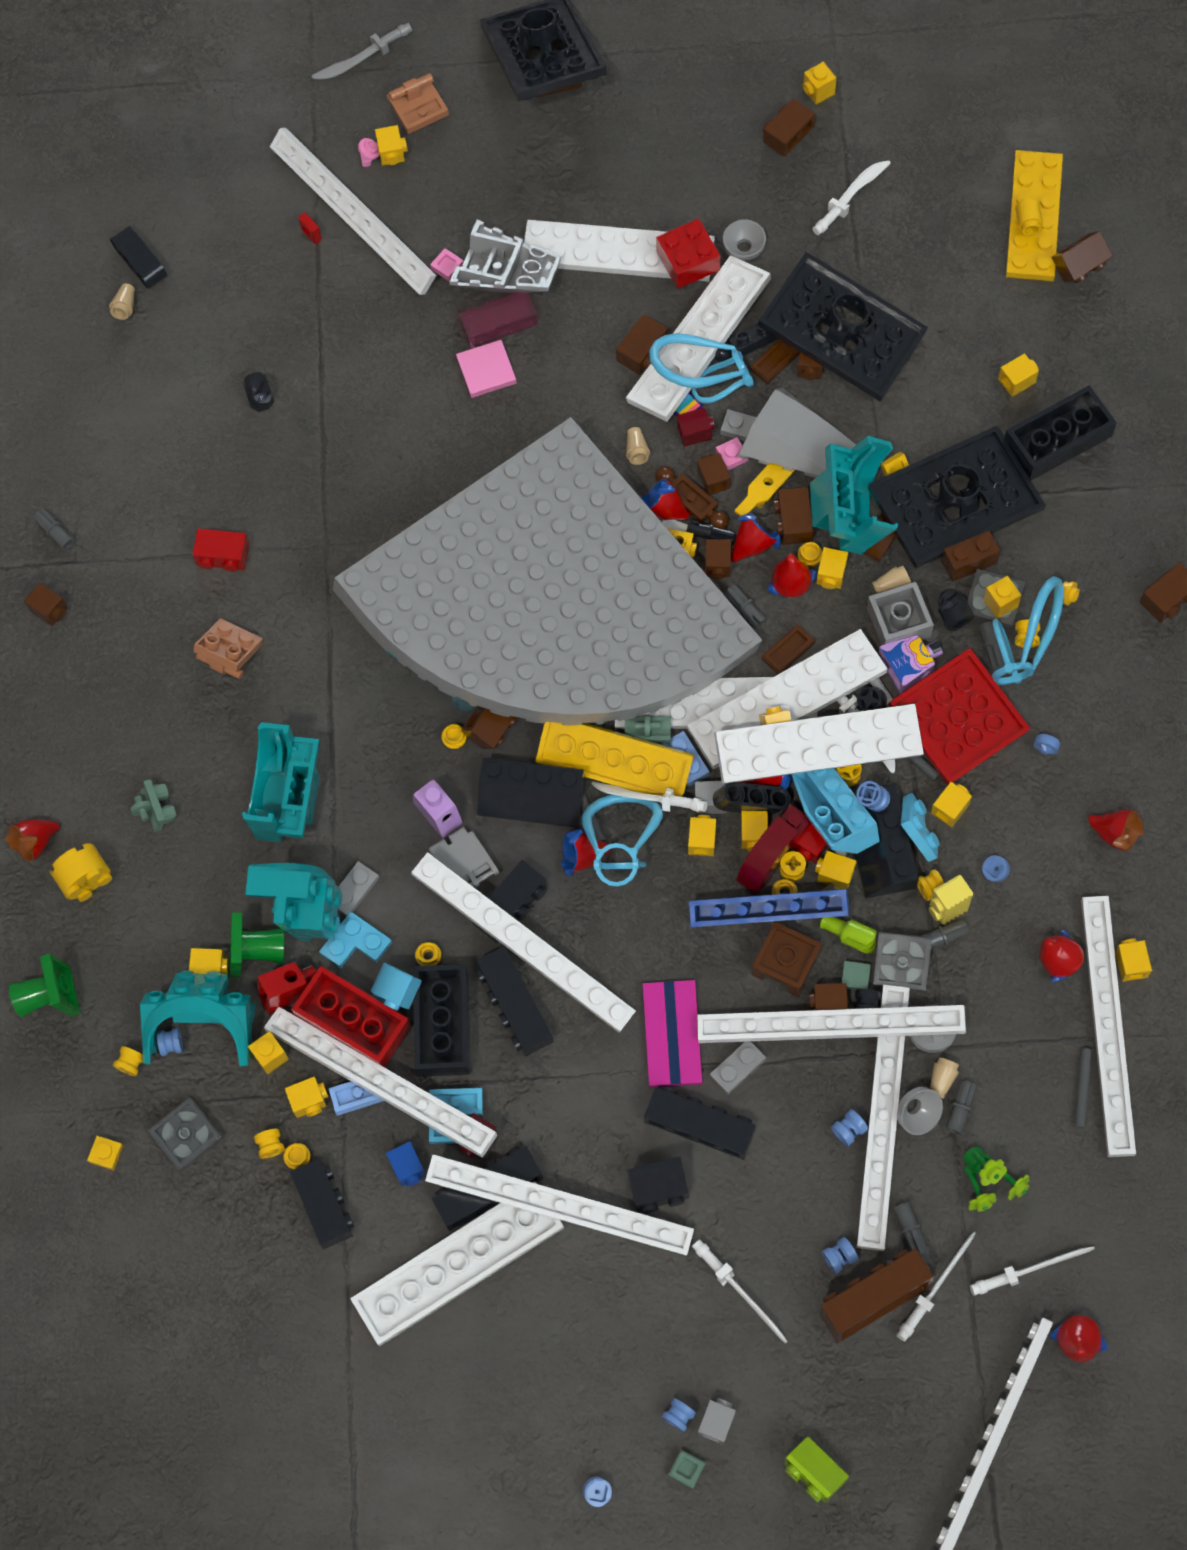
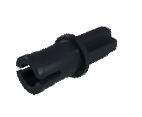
M690 519L686 532L693 533V536L703 539H731V545L735 543L736 532L715 528L713 523L710 525Z

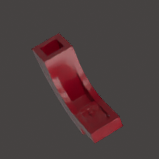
M790 806L781 817L778 816L754 845L745 859L736 881L754 895H757L772 879L777 865L788 849L810 826V820L793 806Z

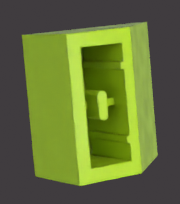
M806 1437L786 1457L784 1462L787 1466L785 1472L795 1482L801 1480L807 1486L806 1493L817 1503L820 1500L826 1503L849 1478L809 1437Z

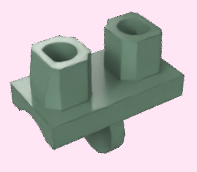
M645 714V717L625 720V735L653 743H671L670 716L650 717V714Z
M151 779L143 781L144 788L140 791L141 796L134 797L136 804L130 808L133 816H140L142 821L150 819L154 832L161 831L164 824L175 820L176 812L172 804L160 806L159 801L167 800L169 796L166 784L153 785Z

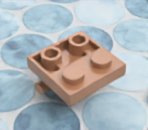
M430 73L418 79H410L402 83L401 87L388 92L387 100L407 134L449 116L448 108L432 84L434 80Z
M220 618L194 644L193 652L197 653L196 659L210 665L211 669L221 674L227 673L241 679L244 675V670L240 668L260 649L263 638Z

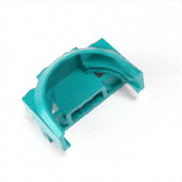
M867 436L852 449L831 443L825 447L826 470L810 482L812 526L829 530L830 536L839 538L840 550L861 555L875 543L894 532L898 527L897 523L893 525L877 521L875 516L870 518L871 493L868 490V484L874 481L881 463L893 450V446L889 441Z
M261 722L258 726V750L253 788L247 814L242 812L243 820L252 830L256 840L281 843L282 836L304 839L306 824L312 825L320 781L316 768L320 741L313 738L294 737L289 725Z
M297 863L250 864L248 866L245 895L248 897L274 898L271 911L274 914V924L302 942H311V938L335 939V932H338L340 927L337 911L338 906L342 905L343 895L335 881L324 869L313 865Z
M182 971L175 974L167 993L162 991L145 993L140 1003L143 1063L151 1064L152 1054L158 1051L157 1026L164 1020L173 1018V1022L221 1023L235 1040L239 1066H247L249 1064L252 1052L248 1046L252 1044L251 1024L256 1014L255 1003H250V995H242L239 992L229 993L228 974H220L216 971H210L205 974Z

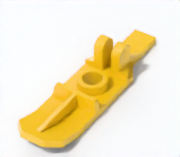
M769 463L748 486L747 497L734 512L742 516L750 513L755 507L761 509L765 502L769 501L793 474L795 469L788 471L784 470L783 466ZM765 482H769V483H771L772 485L768 486V485H765L764 483H765Z

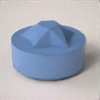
M1047 734L1037 735L1033 744L1034 748L1045 755L1057 754L1061 745L1057 738Z
M994 855L984 861L982 871L988 880L1001 882L1008 877L1010 865L1005 858Z
M595 1476L585 1482L582 1493L584 1499L590 1505L601 1507L610 1500L612 1489L604 1478Z

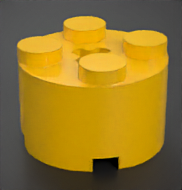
M91 843L82 844L84 849L79 851L75 847L68 850L52 864L54 871L50 870V874L64 896L69 900L78 899L79 902H83L93 895L92 891L99 886L108 884L112 880L109 867L96 847Z

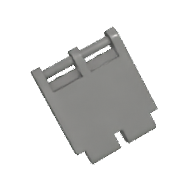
M464 827L448 836L451 841L450 845L442 839L429 847V851L434 858L472 887L477 888L480 886L479 883L486 878L500 873L474 832L467 833Z

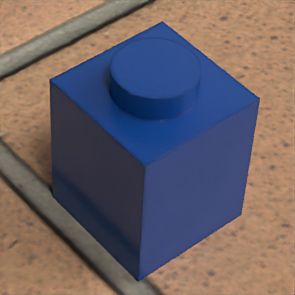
M410 1141L386 1152L402 1187L405 1185L408 1187L414 1186L422 1181L421 1177L426 1176Z

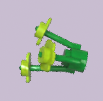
M979 1146L971 1148L963 1156V1161L967 1165L963 1170L969 1176L977 1195L976 1199L969 1202V1210L985 1211L991 1208L992 1204L997 1201L995 1193L989 1195L987 1193L982 1194L974 1175L975 1173L981 1177L980 1183L983 1186H988L990 1183L996 1184L1002 1177L1014 1186L1008 1193L1009 1200H1012L1015 1196L1020 1198L1026 1194L1029 1188V1175L1026 1174L1016 1181L1007 1173V1168L1001 1159L997 1161L992 1160Z

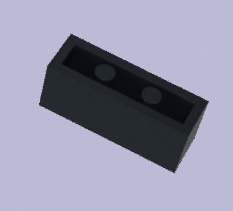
M521 860L488 899L516 920H522L528 914L529 906L535 900L539 901L547 891L546 878ZM472 921L473 925L477 927L480 931H482L486 936H488L495 943L498 942V940H496L494 937H492L490 934H488L486 931H484L481 927H479Z
M319 1158L290 1171L323 1250L353 1237L350 1229L355 1226L349 1212L344 1214L340 1204L345 1202L339 1188L333 1189L330 1180L334 1179V1175L329 1164L323 1165Z

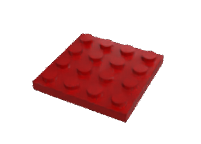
M971 648L888 703L889 707L915 704L923 753L947 785L950 782L954 783L1031 729L998 684L993 681L992 676Z

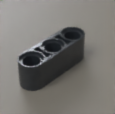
M131 226L110 238L117 253L147 289L167 276L162 264Z
M731 782L714 792L712 798L715 807L722 811L742 813V811H767L768 816L784 810L791 801L790 794L782 787Z

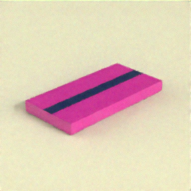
M695 980L643 983L649 1088L702 1085Z

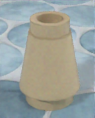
M122 284L111 301L109 308L113 317L125 320L132 314L135 291L132 285Z
M638 427L630 428L627 431L626 457L634 465L644 464L649 459L650 450L641 429Z
M903 565L898 568L897 566L893 567L876 581L872 582L877 594L911 583Z
M939 1057L937 1063H934L930 1089L938 1093L941 1099H944L945 1094H947L959 1074V1071H957L959 1064Z

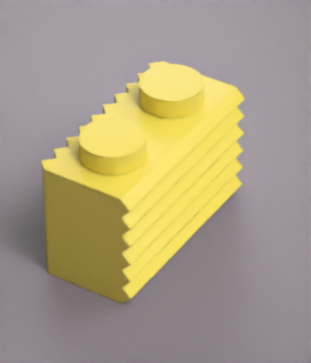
M960 874L933 890L929 912L935 921L939 920L943 925H946V922H950L951 919L954 920L955 917H959L960 914L963 915L964 911L968 912L973 892Z

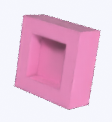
M445 248L430 264V267L435 273L450 281L456 266L462 267L464 261Z
M734 438L716 447V453L721 454L727 470L747 462L749 458L747 457L746 460L738 457L742 449V444L738 438Z

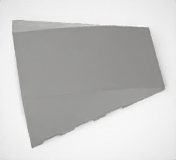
M477 219L470 234L468 254L462 267L456 266L449 285L478 291L501 293L549 291L560 264L561 256L535 244L532 246L523 243V239L519 237L510 238L503 234V230L496 227L493 229L485 227L484 222Z
M780 387L774 390L754 421L738 457L746 460L747 457L759 460L758 463L765 465L769 463L783 466L784 470L788 471L793 469L803 471L804 475L817 478L826 470L825 447L831 443L852 449L856 444L786 389Z

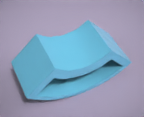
M384 962L371 988L372 997L397 1011L399 1007L409 1009L422 980Z

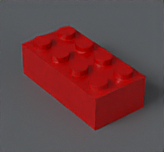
M322 966L319 967L291 1009L296 1017L384 1068L411 1029L408 1018Z

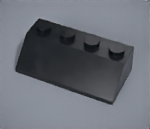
M483 758L479 778L478 816L579 828L586 786L584 769Z
M895 783L881 785L890 795V802L884 810L874 812L865 807L876 821L879 835L878 843L859 853H855L865 898L913 890L917 887L918 875L908 834L901 826L902 809Z

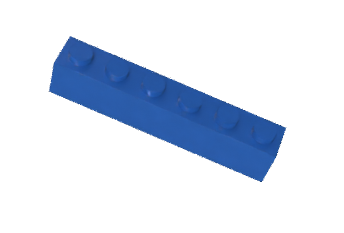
M848 889L689 901L691 927L850 915Z

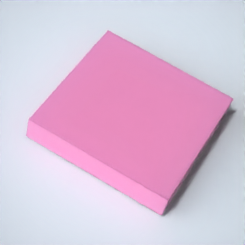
M502 340L456 354L471 398L517 384Z

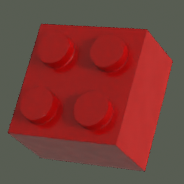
M699 218L656 237V252L677 289L720 271V254Z

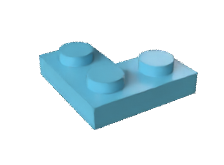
M910 793L903 797L901 826L926 860L930 862L937 858L939 840L933 832L930 833L926 828L925 814L927 810L924 803L920 799L917 800L913 793Z
M350 911L340 924L339 931L335 932V939H328L319 953L340 969L356 949L377 963L391 946L392 940Z
M482 1088L429 1089V1094L471 1117L473 1113L479 1117L483 1116ZM429 1127L430 1144L456 1143Z

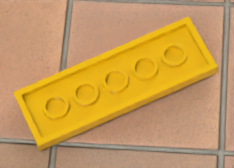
M1015 151L1006 277L1054 281L1055 264L1051 257L1056 254L1063 154ZM1024 198L1037 200L1040 205L1043 225L1039 233L1031 236L1024 235L1018 226L1015 207Z
M546 722L544 723L535 762L543 765L584 769L587 778L639 793L663 796L666 788L674 789V796L684 797L695 754L587 723H582L581 725H562V723Z

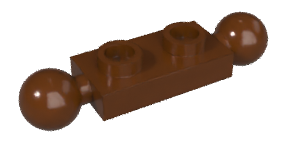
M662 466L657 469L655 473L656 481L658 482L663 478L669 480L678 491L689 514L696 520L703 522L708 518L709 524L713 523L715 528L725 529L727 527V515L722 511L715 512L718 508V503L682 473L675 478L673 469L668 466Z

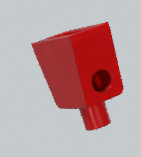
M292 962L257 977V995L269 1016L273 1015L278 1007L284 1009L298 1000L316 973L313 965L300 970L298 965Z

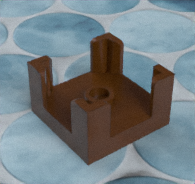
M775 921L752 965L751 975L760 980H763L765 975L787 986L788 993L799 998L804 988L805 980L813 964L817 962L821 954L822 943Z

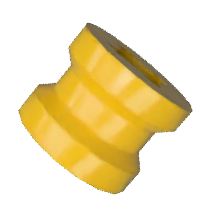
M1028 619L1015 623V630L1017 631L1015 644L1019 647H1024L1029 623ZM1038 623L1031 648L1040 644V637L1038 636L1040 623Z
M859 764L838 767L836 771L847 786L852 787L860 781L862 766Z
M795 851L787 852L780 861L781 876L793 882L802 879L806 867L804 856Z
M934 869L929 872V875L918 877L917 887L923 898L929 901L932 898L933 890L943 885L944 881L938 871Z
M122 1046L119 1051L120 1057L114 1061L112 1066L123 1073L136 1077L139 1072L138 1066L143 1062V1055L131 1048Z
M269 1129L254 1136V1141L260 1148L258 1152L260 1159L271 1158L285 1151L284 1144L280 1143L279 1140L281 1136L279 1129Z

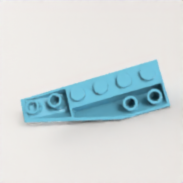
M834 768L791 774L805 815L832 850L859 853L879 842L876 821L865 807L860 804L857 797Z

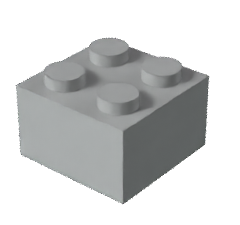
M916 582L868 597L867 610L881 646L918 635L921 640L932 636L934 625Z

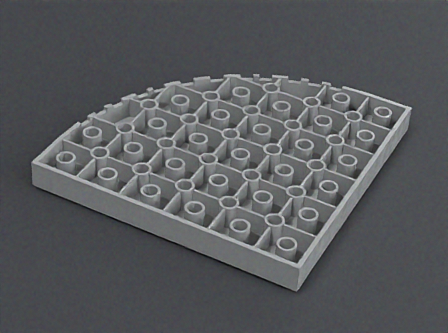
M571 417L334 577L333 591L360 624L386 652L389 651L393 654L399 663L418 674L419 678L431 682L438 687V690L454 698L459 697L469 702L471 706L476 707L477 705L501 716L524 718L526 721L534 723L556 722L562 723V725H581L582 723L596 722V724H603L606 721H622L636 718V716L648 712H656L661 708L681 702L682 699L690 695H695L719 680L754 654L762 642L758 634Z

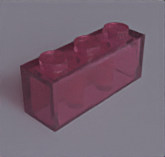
M511 293L505 298L491 300L485 305L468 308L464 312L459 313L461 327L471 349L538 325L536 311L528 293Z

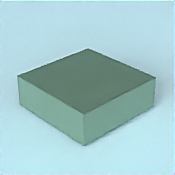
M844 961L842 983H846L849 990L868 989L871 964Z
M681 1450L668 1476L693 1489L706 1463Z

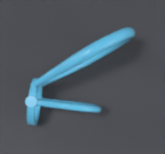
M675 333L664 335L655 340L649 350L650 362L657 373L672 383L683 387H691L694 398L700 403H714L742 385H746L748 388L754 386L753 379L743 361L742 353L736 350L735 346L694 335ZM683 343L731 350L732 358L707 367L700 378H690L676 374L665 367L659 358V352L667 344ZM736 363L739 371L703 377L710 372ZM741 375L743 379L712 397L704 398L697 394L696 388L711 386Z
M1055 576L1049 578L1043 584L1036 597L1029 618L1021 662L1015 663L1001 622L996 618L992 621L996 639L1005 663L1004 667L992 674L993 681L998 685L1019 684L1023 679L1033 675L1054 636L1061 616L1064 587L1060 578ZM1054 588V599L1049 621L1031 664L1026 662L1043 607ZM1024 669V671L1021 673L1017 672V670ZM1004 674H1012L1010 677L1000 678Z
M610 794L595 800L587 806L581 817L582 825L595 851L594 870H596L601 881L617 887L626 885L633 880L639 868L647 866L646 862L639 861L637 852L657 829L663 818L662 808L658 802ZM631 802L642 804L652 810L653 815L634 848L614 843L599 849L592 817L600 809L611 804ZM622 848L630 854L633 862L602 863L601 858L610 849ZM601 869H633L628 878L619 882L608 880L601 872Z

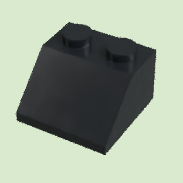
M680 1156L628 1169L629 1184L637 1212L643 1211L644 1214L655 1212L659 1209L658 1206L669 1204V1207L678 1206L685 1203L684 1199L689 1198Z

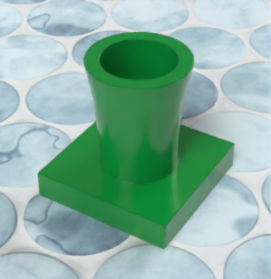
M232 912L230 927V978H240L242 960H260L283 964L284 930L278 928L262 931H242V913Z
M50 953L40 956L44 976L26 981L12 982L9 985L11 1003L20 1017H25L49 1004L71 1017L81 1013L71 966Z

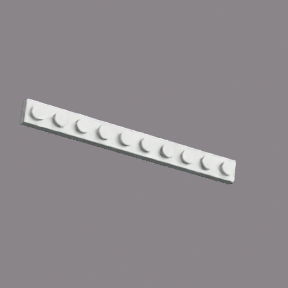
M280 128L270 148L419 295L426 294L436 275L287 128Z
M428 852L411 872L412 876L618 1033H620L636 1010Z
M1109 896L1082 897L1081 906L1107 1157L1135 1156L1136 1148Z
M883 985L881 1008L908 1007L910 988ZM905 1036L878 1037L857 1239V1248L877 1251H884Z
M964 1005L698 1015L699 1043L966 1034Z
M280 1007L277 1008L264 1026L267 1033L270 1031L279 1040L482 1158L497 1137L496 1132Z
M432 1155L425 1180L426 1182L683 1255L688 1254L694 1231L693 1228L437 1155Z
M1042 1318L1039 1324L1034 1322L1028 1333L1027 1338L1032 1340L1028 1349L1023 1347L1016 1361V1363L1020 1364L1017 1374L1011 1372L1005 1388L1009 1389L1005 1400L1000 1398L996 1405L994 1414L998 1415L994 1425L988 1424L982 1439L986 1440V1444L982 1451L977 1449L971 1465L975 1466L971 1477L965 1476L959 1490L964 1492L960 1502L954 1501L949 1511L948 1517L952 1518L948 1529L942 1527L936 1543L940 1544L939 1550H953L1053 1324V1322Z

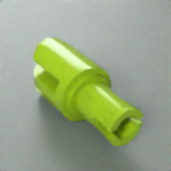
M836 917L822 918L820 928L840 936L841 943L866 954H870L875 950L876 930L853 919L845 922Z

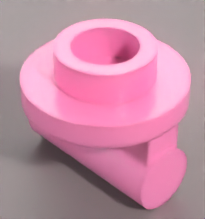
M364 138L359 142L358 150L362 166L369 167L371 161L377 159L380 155L378 144L369 138Z

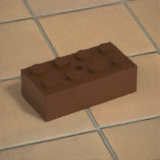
M916 1248L910 1252L907 1249L899 1252L893 1257L894 1262L887 1266L884 1263L876 1266L870 1271L871 1275L864 1280L858 1277L846 1285L848 1289L838 1294L835 1291L823 1299L824 1304L821 1305L820 1317L837 1344L931 1287L934 1276Z

